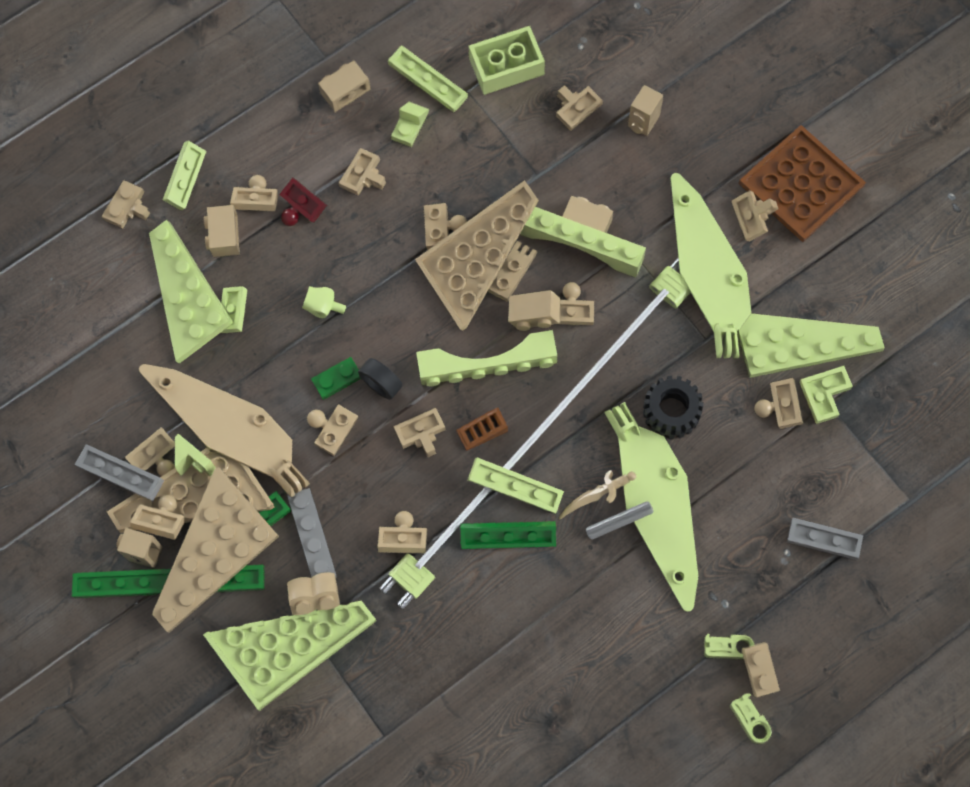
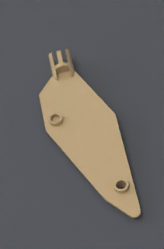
M147 364L139 367L141 375L207 448L273 477L291 498L295 496V493L302 491V487L306 488L310 484L292 464V439L263 408L174 369Z

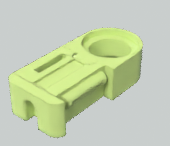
M707 634L704 639V655L707 658L744 659L743 654L737 651L736 643L738 641H746L749 646H752L754 642L745 635H731L730 638H709V634Z
M747 693L733 701L730 707L749 739L756 744H762L770 738L771 727L763 715L759 716L760 714L748 698L751 695ZM761 725L765 728L766 736L763 739L754 737L752 733L754 726Z

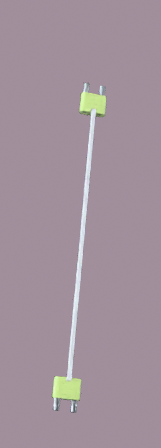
M678 258L671 266H666L649 285L650 289L658 296L503 468L508 470L512 468L662 300L677 308L691 293L682 276L677 272L679 269ZM485 487L419 561L407 553L388 574L390 577L383 583L380 590L383 593H387L395 583L399 584L407 591L397 603L402 609L413 598L417 599L435 579V576L423 565L485 498L491 489Z

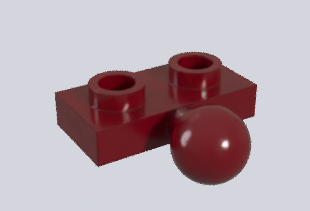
M293 177L279 194L293 206L291 209L284 210L281 214V220L286 226H293L298 222L299 212L314 223L327 207L321 199Z

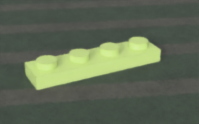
M403 46L388 59V65L452 112H455L468 98V93Z
M475 458L468 477L470 482L553 514L557 513L564 493L560 489L480 458Z

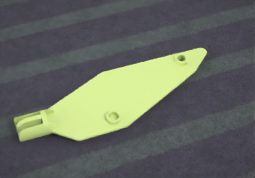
M674 173L671 176V188L680 274L714 332L716 358H721L722 354L724 358H730L731 353L733 358H739L737 331L751 315L747 272L701 195L680 174Z
M624 402L620 404V407L615 406L612 408V411L608 410L604 413L618 436L622 475H627L629 472L636 474L635 480L623 485L626 510L646 501L651 503L654 511L653 514L634 521V524L682 609L689 612L694 608L698 569L687 475L665 437L638 426ZM675 574H680L682 581L676 580Z

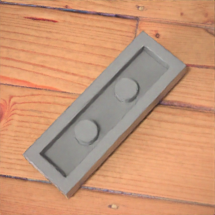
M792 518L787 543L858 560L864 535Z

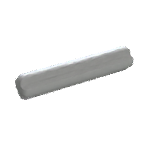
M646 501L587 527V535L590 539L600 537L653 514V507L650 502Z

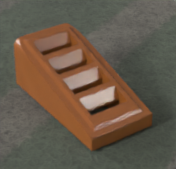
M497 407L457 429L456 432L466 451L508 432V426ZM495 419L499 426L495 428L491 420ZM484 423H487L490 429L488 433L483 426ZM474 428H479L482 434L481 437H478ZM470 431L474 441L470 442L465 432Z

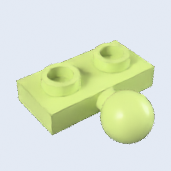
M243 286L223 288L221 304L233 323L221 333L242 332L247 289Z

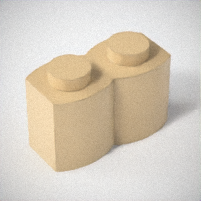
M320 573L312 578L300 577L287 583L289 604L293 615H304L315 610H329L340 605L334 573Z

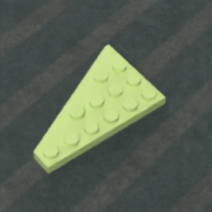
M356 601L347 605H339L329 610H315L304 615L283 616L278 619L244 624L243 626H233L224 630L206 632L204 637L255 707L260 711L375 623L376 619L362 601Z

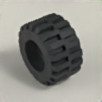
M667 376L665 381L663 378L658 379L657 384L653 383L650 386V390L647 391L643 405V418H646V425L652 426V432L656 433L658 431L662 436L669 435V439H674L675 436H678L679 439L683 438L685 433L689 435L693 428L697 427L703 410V402H701L703 397L701 393H697L698 387L696 385L691 386V381L688 379L685 382L682 381L681 376H677L676 379H673L672 376ZM674 398L684 404L686 413L679 417H670L663 413L659 404L665 399Z

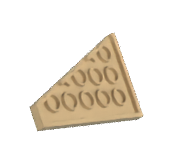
M525 180L415 259L462 331L468 327L539 201Z

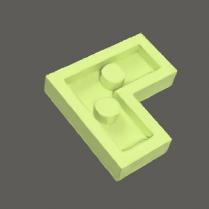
M844 366L803 378L799 382L816 424L837 418L840 414L832 395L851 390L853 387Z

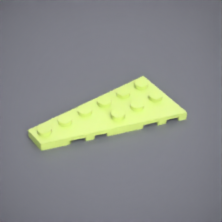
M165 220L152 230L149 235L175 361L181 363L233 322L172 224Z
M751 314L737 331L749 378L881 352L885 348L879 327Z

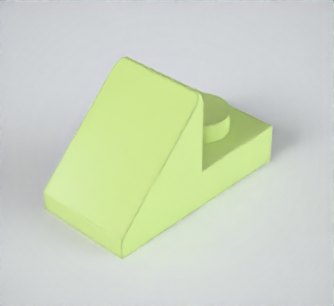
M411 102L399 109L400 119L391 135V139L412 147L429 113V109Z
M177 434L175 437V469L180 476L191 465L199 473L205 471L211 476L216 469L212 461L181 435Z

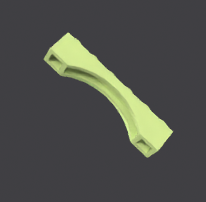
M537 207L532 211L520 235L531 239L550 240L575 247L597 257L613 269L633 277H637L646 248Z
M553 330L531 333L512 350L490 358H461L439 348L416 352L421 384L430 387L437 386L440 382L445 381L450 383L460 382L463 378L469 377L481 379L488 374L504 375L508 371L513 370L524 372L530 370L531 367L537 366L548 368L557 363Z

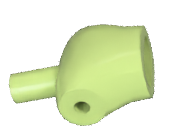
M309 286L302 308L316 317L326 318L330 310L344 314L346 305L334 302V291L332 289Z

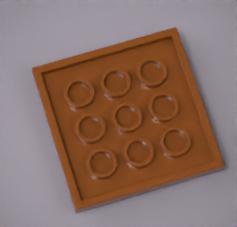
M802 125L739 180V185L747 192H754L757 201L762 200L764 202L768 199L776 201L778 210L771 214L802 242L808 239L866 184L863 179Z

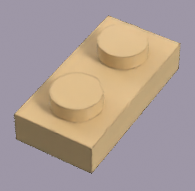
M763 642L742 648L754 696L760 697L780 691L768 644Z

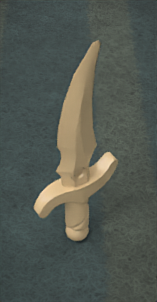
M609 470L604 478L605 484L598 485L595 489L588 490L573 500L559 516V520L574 510L599 500L606 493H609L606 500L608 503H611L616 497V489L635 480L636 474L629 472L627 475H622L611 481L613 472Z

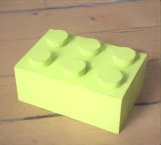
M530 26L469 45V60L484 95L545 75V61Z

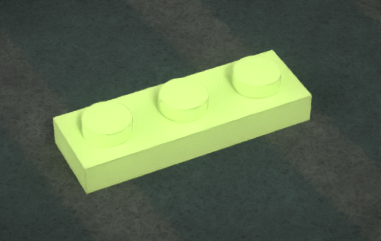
M186 141L183 144L163 197L165 202L179 210L186 208L206 154L205 150L190 141Z

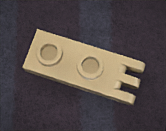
M519 241L515 243L488 289L489 293L507 302L537 254V251L532 249L529 256L526 255L529 250L527 245L523 247L521 252L518 251L522 244Z

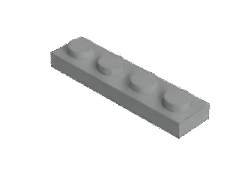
M87 444L75 463L77 467L151 501H154L164 482L160 477Z
M310 488L295 493V496L292 498L287 495L311 577L320 573L330 572L334 573L335 578H337Z

